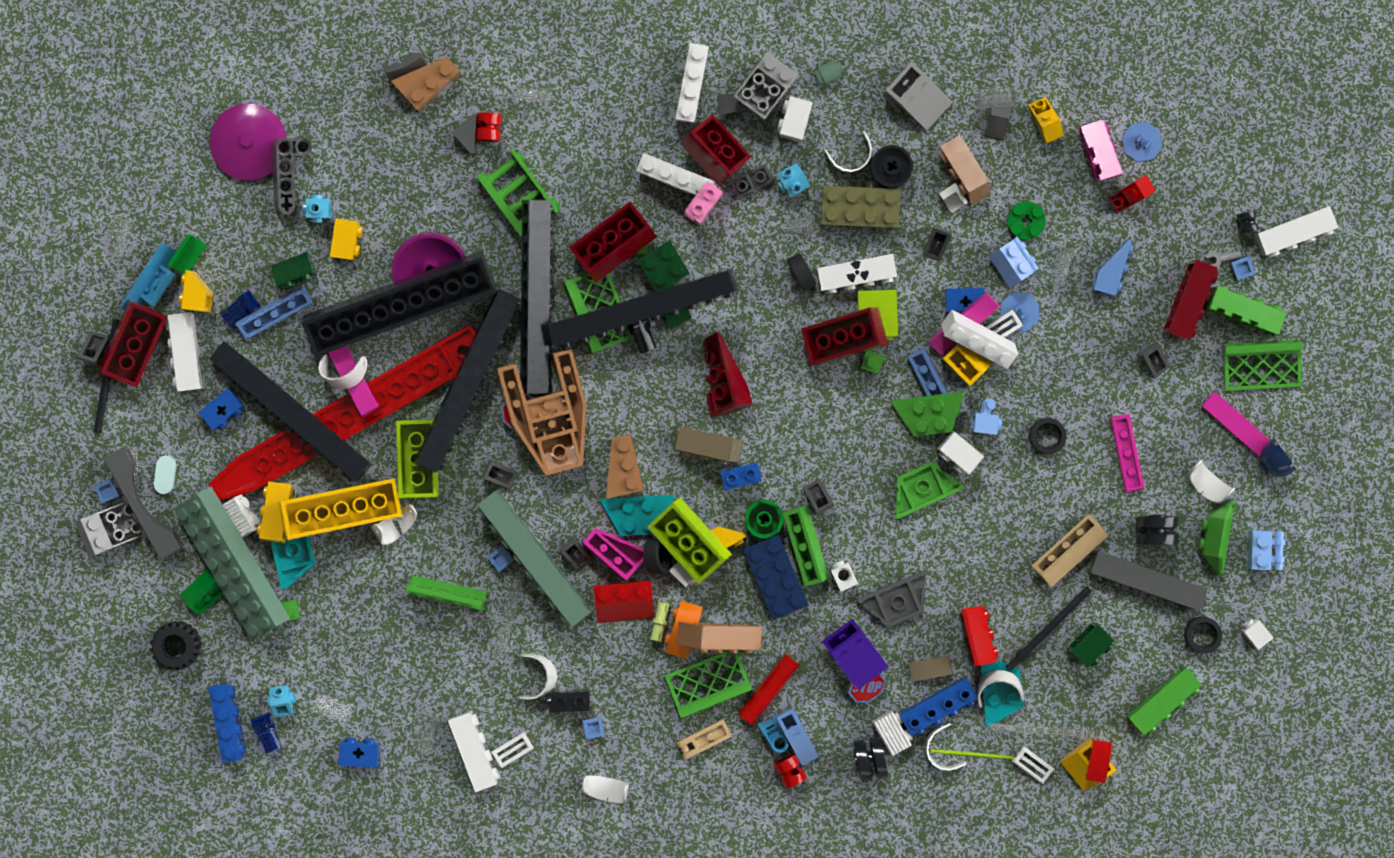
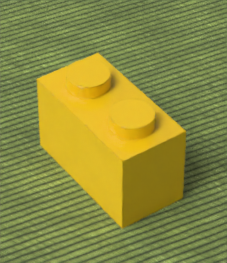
M335 218L330 257L355 261V257H359L360 246L357 243L358 238H362L363 227H360V222Z

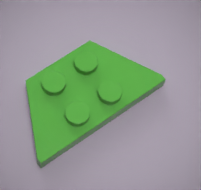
M965 391L892 400V404L914 436L949 433L954 430Z
M933 461L897 477L896 518H902L964 489V486Z

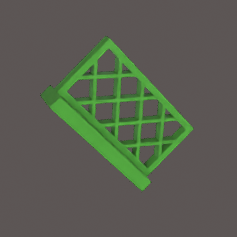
M588 273L562 283L575 316L596 310L599 302L608 306L613 305L614 301H616V304L621 303L610 274L606 275L604 286L595 283L593 279H588L590 277ZM585 280L590 282L586 292L579 290L577 281ZM592 284L602 288L598 298L588 294ZM604 290L612 292L614 297L611 303L601 299ZM587 296L597 300L593 310L587 308L584 304ZM628 329V336L623 338L616 336L615 331H613V333L607 332L611 336L608 344L601 346L596 335L590 336V340L586 341L591 355L632 339L634 336L629 333Z
M1295 339L1222 344L1225 391L1302 387L1301 350H1303V342ZM1289 353H1296V361L1289 365L1284 358ZM1270 354H1275L1280 359L1271 367L1265 359ZM1251 355H1256L1260 361L1252 368L1245 361ZM1237 356L1241 362L1233 369L1229 366L1228 357ZM1283 361L1289 368L1281 376L1275 368ZM1262 362L1270 368L1263 377L1255 371ZM1243 363L1251 369L1244 378L1236 372ZM1291 370L1297 374V382L1289 383L1284 378ZM1272 371L1280 377L1274 384H1270L1265 380ZM1254 372L1261 379L1255 385H1250L1246 380ZM1234 373L1242 379L1236 386H1229V378Z
M412 575L411 582L406 585V591H409V595L484 610L487 591Z
M725 651L665 675L681 719L753 691L738 653H734L736 662L733 667L723 663L726 655L731 654ZM711 661L720 664L716 674L705 670L707 664ZM737 663L739 665L740 670L736 669ZM722 665L732 669L728 680L718 676ZM696 668L702 671L698 681L688 678L691 669ZM734 670L742 673L745 681L738 684L730 681ZM704 672L714 676L710 687L700 683ZM678 675L684 678L680 688L672 685L671 677ZM716 678L727 682L723 690L719 691L712 688ZM686 679L697 683L692 694L682 690ZM699 685L709 689L707 695L703 698L695 695ZM681 692L691 696L688 704L683 706L680 705L678 700Z

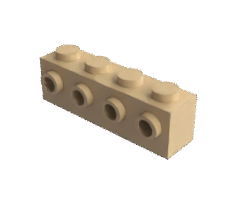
M1088 514L1039 558L1032 567L1052 587L1105 540L1108 535L1101 525Z

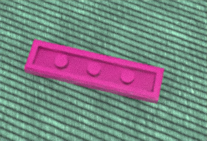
M985 292L966 308L961 315L980 324L1000 306ZM943 329L929 340V344L941 356L957 344L954 340L944 336Z
M347 346L328 352L341 377L350 373L357 365ZM364 377L357 385L348 389L363 417L380 408Z
M1213 392L1203 403L1202 407L1260 457L1263 446L1270 440L1222 397Z
M1130 414L1110 417L1125 492L1145 489Z

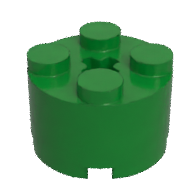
M756 500L748 506L745 512L746 527L750 533L758 538L772 537L782 528L783 513L780 507L771 500ZM766 513L767 518H769V521H765L764 524H762L761 520L758 518L759 516H763V514Z

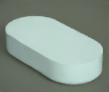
M162 456L157 460L154 488L158 493L167 494L174 488L176 461L173 457Z

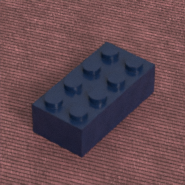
M779 534L743 548L773 620L808 606Z

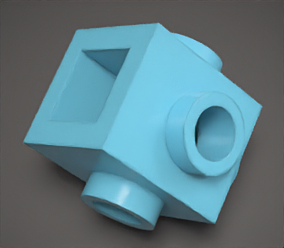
M797 163L777 174L780 180L777 183L782 193L786 192L790 198L810 187Z
M311 195V198H306V203H303V214H306V218L311 219L313 223H322V219H331V199H323V195ZM319 206L318 211L315 212V207Z
M289 685L269 688L270 696H267V704L271 708L274 718L293 715V703H296L295 693L290 691Z

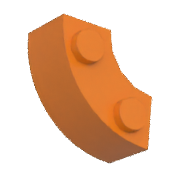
M681 601L679 608H674L672 618L675 621L671 634L667 633L664 644L667 645L665 653L688 659L691 647L677 645L678 623L694 624V622H699L703 607Z

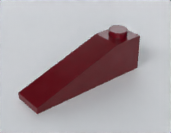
M720 332L704 339L705 362L710 365L709 375H706V382H710L711 393H706L711 418L741 411L752 405L748 385Z

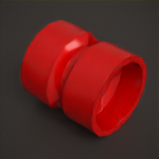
M478 112L476 123L479 125V128L476 129L475 140L500 142L501 131L498 127L501 126L502 114Z
M791 754L773 764L777 774L782 775L780 780L785 789L794 787L807 779L803 768L798 767L800 762L796 754Z

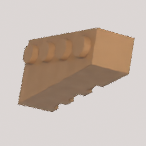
M694 622V624L678 623L677 645L696 648V652L708 653V649H712L711 652L723 653V650L729 653H738V650L744 653H753V650H761V626L748 624H707Z

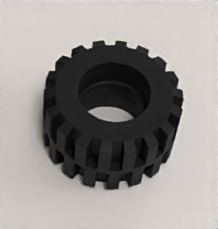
M173 621L161 626L153 634V639L150 641L152 645L150 653L153 652V660H157L159 666H164L163 669H171V671L182 670L192 665L201 653V637L197 635L196 632L198 631L196 628L193 629L189 623ZM171 635H178L185 641L186 650L180 657L172 656L166 649V641Z

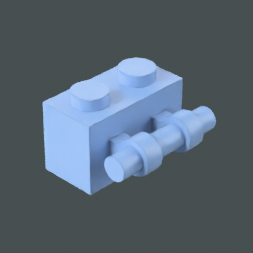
M1018 236L989 255V258L1009 288L1039 269L1035 263V258L1030 256L1025 248L1027 246L1024 242L1020 241Z
M985 399L982 402L981 413H972L970 432L997 435V431H1001L1002 420L999 419V415H991V410L996 406L994 400Z
M1249 530L1248 569L1271 570V562H1275V570H1283V562H1285V556H1283V545H1285L1283 531H1276V539H1272V531ZM1272 545H1276L1275 556H1272Z

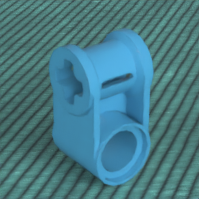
M772 715V718L764 723H758L763 735L775 752L782 753L787 750V737L775 715ZM776 739H783L785 746L783 748L775 747L774 742Z

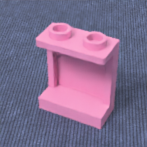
M706 181L685 210V215L700 226L722 197L723 191L709 181Z

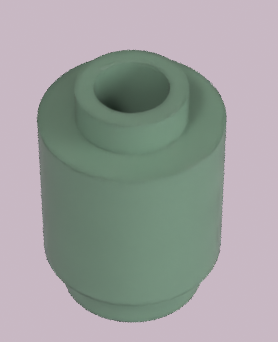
M832 60L815 71L820 84L826 83L828 85L843 77L841 73L844 72V69L840 62L836 63L835 60Z

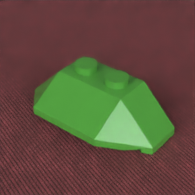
M1227 500L1206 516V520L1203 519L1201 524V531H1204L1203 538L1199 539L1198 550H1201L1200 554L1215 575L1223 577L1235 506V501Z

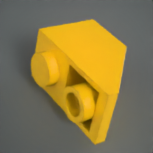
M1046 97L1028 104L1038 130L1046 143L1064 136L1060 119Z
M720 526L710 530L726 548L731 545L737 547L745 542L743 538L746 535L743 532Z

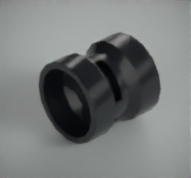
M1256 211L1236 215L1237 221L1240 222V234L1259 230L1258 224L1255 222Z

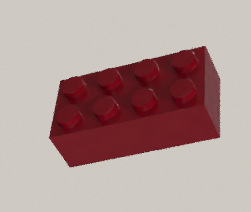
M630 201L569 248L594 282L597 283L657 238V236Z
M1197 259L1189 261L1162 333L1183 341L1195 337L1198 329L1196 323L1198 319H1202L1205 311L1203 305L1205 301L1208 302L1212 293L1210 291L1211 284H1215L1219 275L1216 272L1218 267Z
M128 300L100 364L99 372L137 387L167 320V316Z
M869 307L801 328L810 366H820L888 345L879 307Z

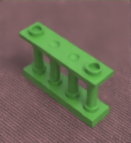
M512 149L511 153L514 156L512 159L490 175L489 173L485 175L481 172L476 177L522 238V220L519 222L515 216L522 209V200H534L542 194L546 200H551V205L556 214L560 212L557 209L560 205L554 197L551 199L548 197L523 163L526 159L520 151L515 152ZM519 163L525 170V173L502 190L496 191L493 186L495 180ZM531 179L537 188L513 206H508L504 201L506 196Z

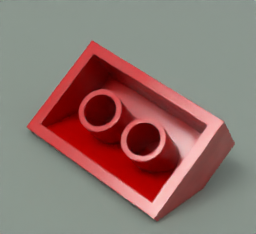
M651 580L597 584L593 586L597 623L655 618Z
M983 606L961 609L960 617L973 668L996 663V658H999L997 647H993L992 644L994 634L992 628H988L987 621L990 620L988 610H984Z

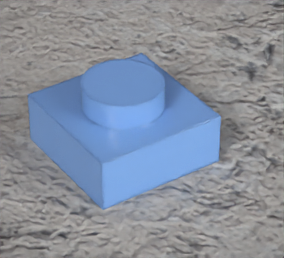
M1250 256L1230 263L1236 281L1256 274Z
M113 478L94 486L101 503L121 496L113 482Z
M503 545L487 557L498 572L514 561Z
M602 716L582 720L586 739L605 736Z

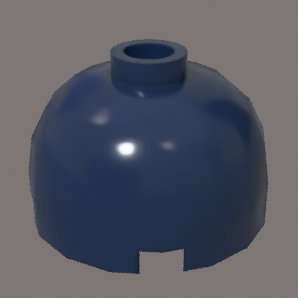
M1273 438L1261 450L1260 457L1262 463L1260 466L1265 473L1270 472L1273 476L1285 477L1297 469L1295 466L1292 468L1289 466L1292 464L1291 460L1279 444L1274 445L1277 441Z

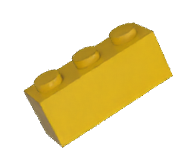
M268 481V486H265L263 497L266 498L265 505H262L260 510L262 523L258 525L257 535H259V539L262 541L285 544L286 538L278 501L293 498L294 487L291 484Z

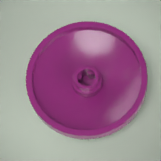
M240 104L227 109L218 117L211 130L210 149L216 164L226 174L245 181L259 180L273 173L272 144L276 139L287 138L280 119L269 109L257 104ZM284 142L279 144V150L282 153L286 150Z
M436 232L416 234L405 240L394 255L392 262L393 282L465 257L466 254L456 241L444 234Z

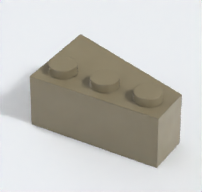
M680 427L675 449L681 450V455L692 457V453L699 455V459L710 461V457L717 459V463L727 465L728 461L740 463L744 440Z

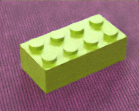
M433 420L396 421L398 498L439 496L438 472L434 473L413 463Z
M681 497L671 503L647 526L698 584L707 579L732 555Z

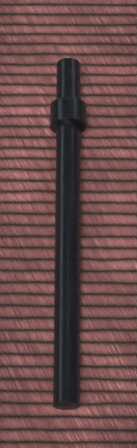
M113 319L111 332L110 334L108 333L107 338L109 344L120 321L118 319ZM104 374L93 430L96 433H101L111 378Z
M1086 586L1022 650L1020 649L1005 667L1011 672L1020 662H1024L1028 658L1027 655L1092 590Z

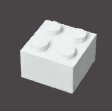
M790 96L789 101L785 100L782 110L785 117L780 119L777 132H780L779 137L799 143L802 142L813 102Z
M953 431L948 434L937 448L940 451L938 455L946 462L952 461L954 463L952 467L960 474H970L984 458L981 453Z

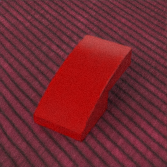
M1093 739L1085 775L1086 780L1105 783L1112 742Z

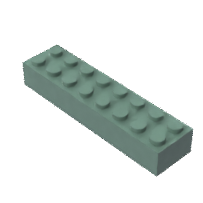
M212 487L195 494L173 509L252 641L290 619Z
M499 490L494 491L478 504L480 515L484 519H489L491 522L489 526L495 534L500 533L503 537L501 542L507 549L511 548L515 553L513 555L514 559L519 565L524 564L527 568L525 573L531 580L535 579L537 581L538 590L543 595H548L550 598L549 604L554 610L558 609L562 613L560 618L567 626L569 624L572 627L591 613V608Z

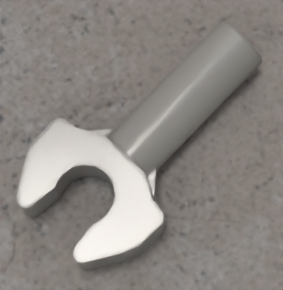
M1214 250L1205 255V258L1214 257L1216 259V262L1211 265L1218 267V269H1220L1222 262L1242 258L1240 251L1220 255Z

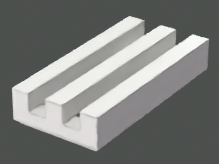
M1012 309L985 327L990 329L1012 315L1013 318L993 330V332L998 333L1016 321V326L1000 335L1006 337L1023 325Z
M525 732L491 753L499 766L503 768L534 749ZM519 739H524L523 742L519 743L518 745L514 746L502 755L498 756V752L502 751L503 749L510 746ZM527 744L528 747L502 763L501 759Z
M1022 746L1021 751L1012 759L1016 765L1042 784L1054 770L1053 767L1025 746ZM1026 752L1027 754H1029L1031 757H1033L1035 760H1037L1039 763L1045 766L1048 769V771L1045 772L1043 769H1041L1039 766H1037L1035 763H1033L1031 760L1025 757L1024 753ZM1023 759L1044 776L1042 778L1019 762V760Z

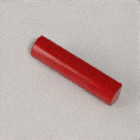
M785 653L738 714L748 723L754 725L799 668L800 664Z

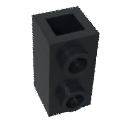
M589 690L551 691L550 696H547V708H551V712L590 711Z

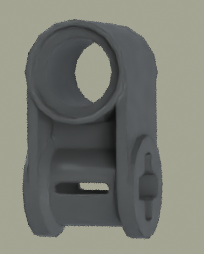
M735 94L717 96L719 115L748 112L750 109L744 108V105L740 104L733 97Z

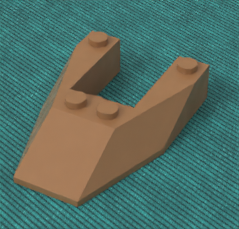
M572 349L550 354L560 392L527 401L517 365L510 364L495 368L512 426L545 476L583 466L587 404Z

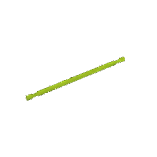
M935 749L930 750V753L936 752L940 754H952L1012 760L1013 758H1015L1013 756Z

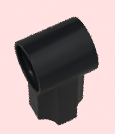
M650 319L643 320L644 324L633 327L632 324L626 325L629 333L635 338L640 354L657 348L650 331Z

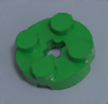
M1029 201L1020 202L1008 213L1007 226L1015 237L1018 236L1019 239H1033L1039 236L1045 228V214L1043 209L1036 203ZM1025 215L1032 219V223H1028V226H1024V222H1021V218H1025Z

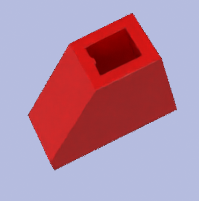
M1144 175L1109 196L1108 200L1118 214L1151 195L1156 190L1148 176Z

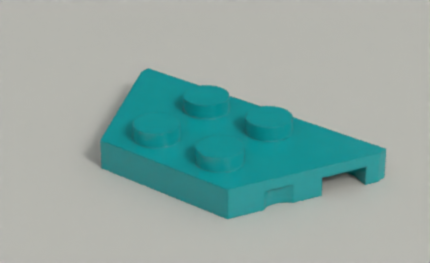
M674 495L602 498L601 503L620 536L651 535L653 533L647 526L673 502Z
M310 535L286 540L285 544L271 542L281 590H286L316 565Z
M996 659V663L980 666L981 678L993 671L1004 670L1010 672L1005 667L1007 663ZM1015 667L1010 673H1013L1021 683L1020 668ZM995 682L983 689L986 728L991 727L1023 707V701L1018 690L1011 684Z

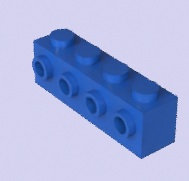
M963 677L900 712L899 715L910 735L915 734V736H918L926 731L924 728L932 725L933 727L941 723V719L945 716L952 717L956 715L961 707L965 706V708L972 706L976 703L975 700L978 697L968 679Z
M231 682L211 685L208 687L222 763L241 760L245 757L246 747L241 740L243 732L242 726L238 724L237 719L239 710L238 706L234 703V686H231Z

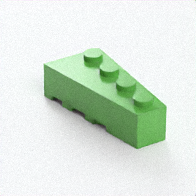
M1220 285L1210 289L1212 291L1211 296L1204 306L1206 311L1273 335H1279L1287 314L1282 311L1283 308L1276 305L1267 306L1262 300L1253 298V300L1249 299L1245 294L1231 292L1228 288Z

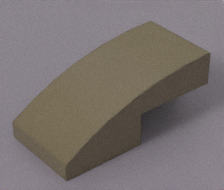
M949 655L909 662L912 682L953 674Z

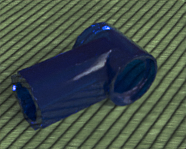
M248 290L240 295L236 302L220 312L224 321L231 326L245 315H250L254 309H259L261 305L252 292Z
M270 712L251 719L252 727L255 733L259 735L266 753L282 747L275 730V722L271 720L272 715Z

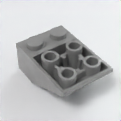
M767 52L733 97L765 120L794 83L798 74Z
M912 61L884 92L926 131L952 104V101Z
M123 502L75 522L90 558L144 536L141 531L143 527L140 522L137 523L133 518V510L130 505L127 506Z

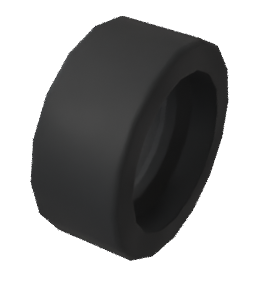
M800 253L787 259V263L803 292L817 285Z
M1042 418L1036 421L1029 432V441L1032 447L1044 454L1058 452L1065 445L1067 439L1063 424L1052 418ZM1043 425H1052L1059 432L1058 442L1052 447H1044L1037 441V431Z
M658 538L647 539L643 547V560L647 571L652 575L668 573L672 566V554Z
M1199 616L1193 618L1185 627V642L1198 653L1206 654L1213 652L1222 641L1221 627L1209 617ZM1208 624L1212 627L1214 639L1209 645L1199 646L1193 641L1192 631L1197 625Z

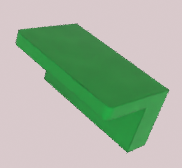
M187 234L167 266L182 275L185 274L186 270L191 271L207 247V244L195 236Z
M207 569L181 593V596L188 608L200 616L224 593L210 570Z

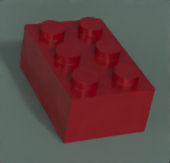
M713 114L693 129L680 143L718 186L741 169L752 157Z

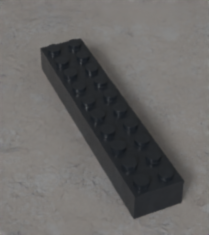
M481 250L303 315L301 324L317 357L496 292V282Z

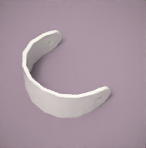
M865 131L862 132L868 143L869 155L864 165L860 168L853 170L843 169L833 161L827 149L824 150L829 162L835 169L845 173L859 171L867 165L871 158L872 147Z
M323 355L319 362V373L333 388L341 390L350 389L363 379L367 369V358L362 356L350 373L340 378L332 379L328 378L329 357Z
M1202 460L1198 462L1189 474L1192 486L1205 499L1213 503L1220 504L1224 502L1235 490V488H1231L1217 478L1203 464Z
M407 504L401 509V517L386 519L371 526V529L382 545H389L401 537L392 520L398 521L403 534L412 527L417 518V512L411 504Z
M521 654V657H531L543 664L546 670L547 681L545 688L539 695L519 696V699H536L550 693L557 680L556 668L552 662L544 656Z
M1004 670L993 671L981 678L978 684V703L980 708H982L980 695L982 690L995 682H1005L1013 685L1018 690L1021 700L1024 701L1022 685L1013 673Z
M950 722L933 729L928 735L925 744L926 753L931 763L938 769L947 771L958 769L964 766L966 762L947 767L938 765L930 757L928 748L933 736L940 730L950 726Z
M585 776L582 791L586 795L607 801L608 798V802L623 804L626 802L629 783L601 776Z

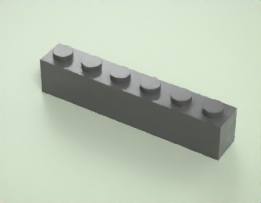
M1097 550L1089 572L1093 573V578L1101 581L1104 578L1110 579V584L1119 587L1122 584L1129 586L1128 590L1139 593L1140 590L1147 592V597L1156 600L1158 596L1165 599V603L1173 606L1176 603L1182 604V609L1194 612V609L1200 611L1207 592L1206 588Z

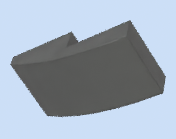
M410 53L409 55L402 56L403 63H393L389 66H384L385 74L390 82L426 66L427 62L422 53Z
M763 164L730 181L740 199L775 180L767 164Z

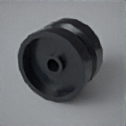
M887 145L880 148L870 162V174L873 181L886 189H896L902 186L911 177L913 171V160L910 154L904 148L897 145ZM889 164L894 166L892 171L888 170Z
M1165 514L1137 516L1136 527L1148 529V531L1136 534V544H1179V534L1167 531V529H1174L1179 526V517L1166 516Z
M880 736L869 738L870 750H867L863 739L853 741L855 763L862 783L872 781L871 768H874L878 779L887 778L888 770Z

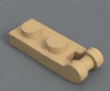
M721 719L677 741L676 745L678 748H681L683 752L682 757L686 760L732 737L724 719ZM690 742H692L695 747L692 750H690L687 745Z

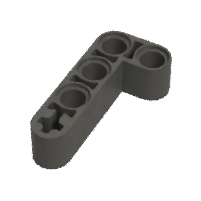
M306 138L276 139L272 144L274 207L279 213L290 214L295 209L294 156H304L311 152L312 144ZM301 141L305 144L303 152L298 150V144ZM281 142L286 144V150L283 153L279 150ZM282 161L287 164V169L284 172L279 168ZM282 181L288 183V188L285 191H282L280 188ZM280 194L288 195V197H280ZM288 203V207H281V204Z

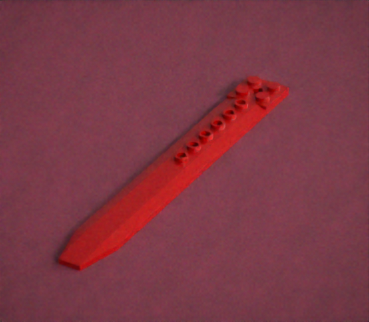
M471 324L368 382L367 384L380 407L363 417L360 414L350 393L313 413V415L343 440L348 439L452 380L464 358V355L459 354L458 351H460V346L462 345L463 347H469L475 335ZM285 429L236 457L208 485L213 488L219 500L256 491L267 485L268 481H274L318 455L313 451L315 447L310 443L308 445L304 444L299 439L300 435L296 431L292 433Z

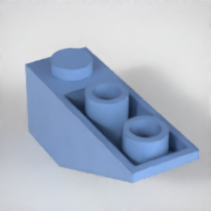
M1126 240L1096 272L1091 290L1110 296H1116L1117 293H1120L1123 284L1120 282L1121 276L1126 274L1128 268L1126 259L1127 256H1131L1133 251L1132 240Z
M793 706L776 714V718L801 765L803 766L817 759L819 756Z

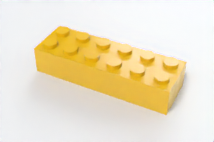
M395 478L278 501L286 540L402 516Z

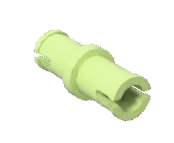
M658 602L656 616L652 621L654 625L650 637L651 640L662 642L664 628L668 623L666 619L670 604Z

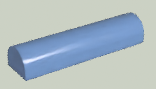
M302 285L235 323L245 340L313 302L306 288Z
M925 347L907 356L927 396L948 393Z

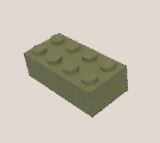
M822 187L821 226L899 228L900 189Z

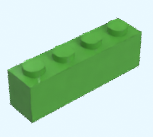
M808 505L785 511L783 513L804 585L809 586L825 581L829 578Z
M1183 666L1126 717L1141 734L1149 735L1156 730V725L1160 721L1164 722L1171 716L1170 713L1175 708H1181L1186 703L1184 701L1186 698L1196 695L1200 691L1199 687L1202 684L1187 667Z

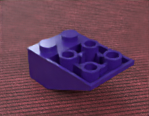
M853 618L822 641L857 690L889 668Z

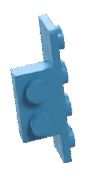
M160 243L121 303L120 307L122 309H125L128 300L141 305L146 301L155 307L175 276L173 272L167 269L168 263L176 252L174 249Z

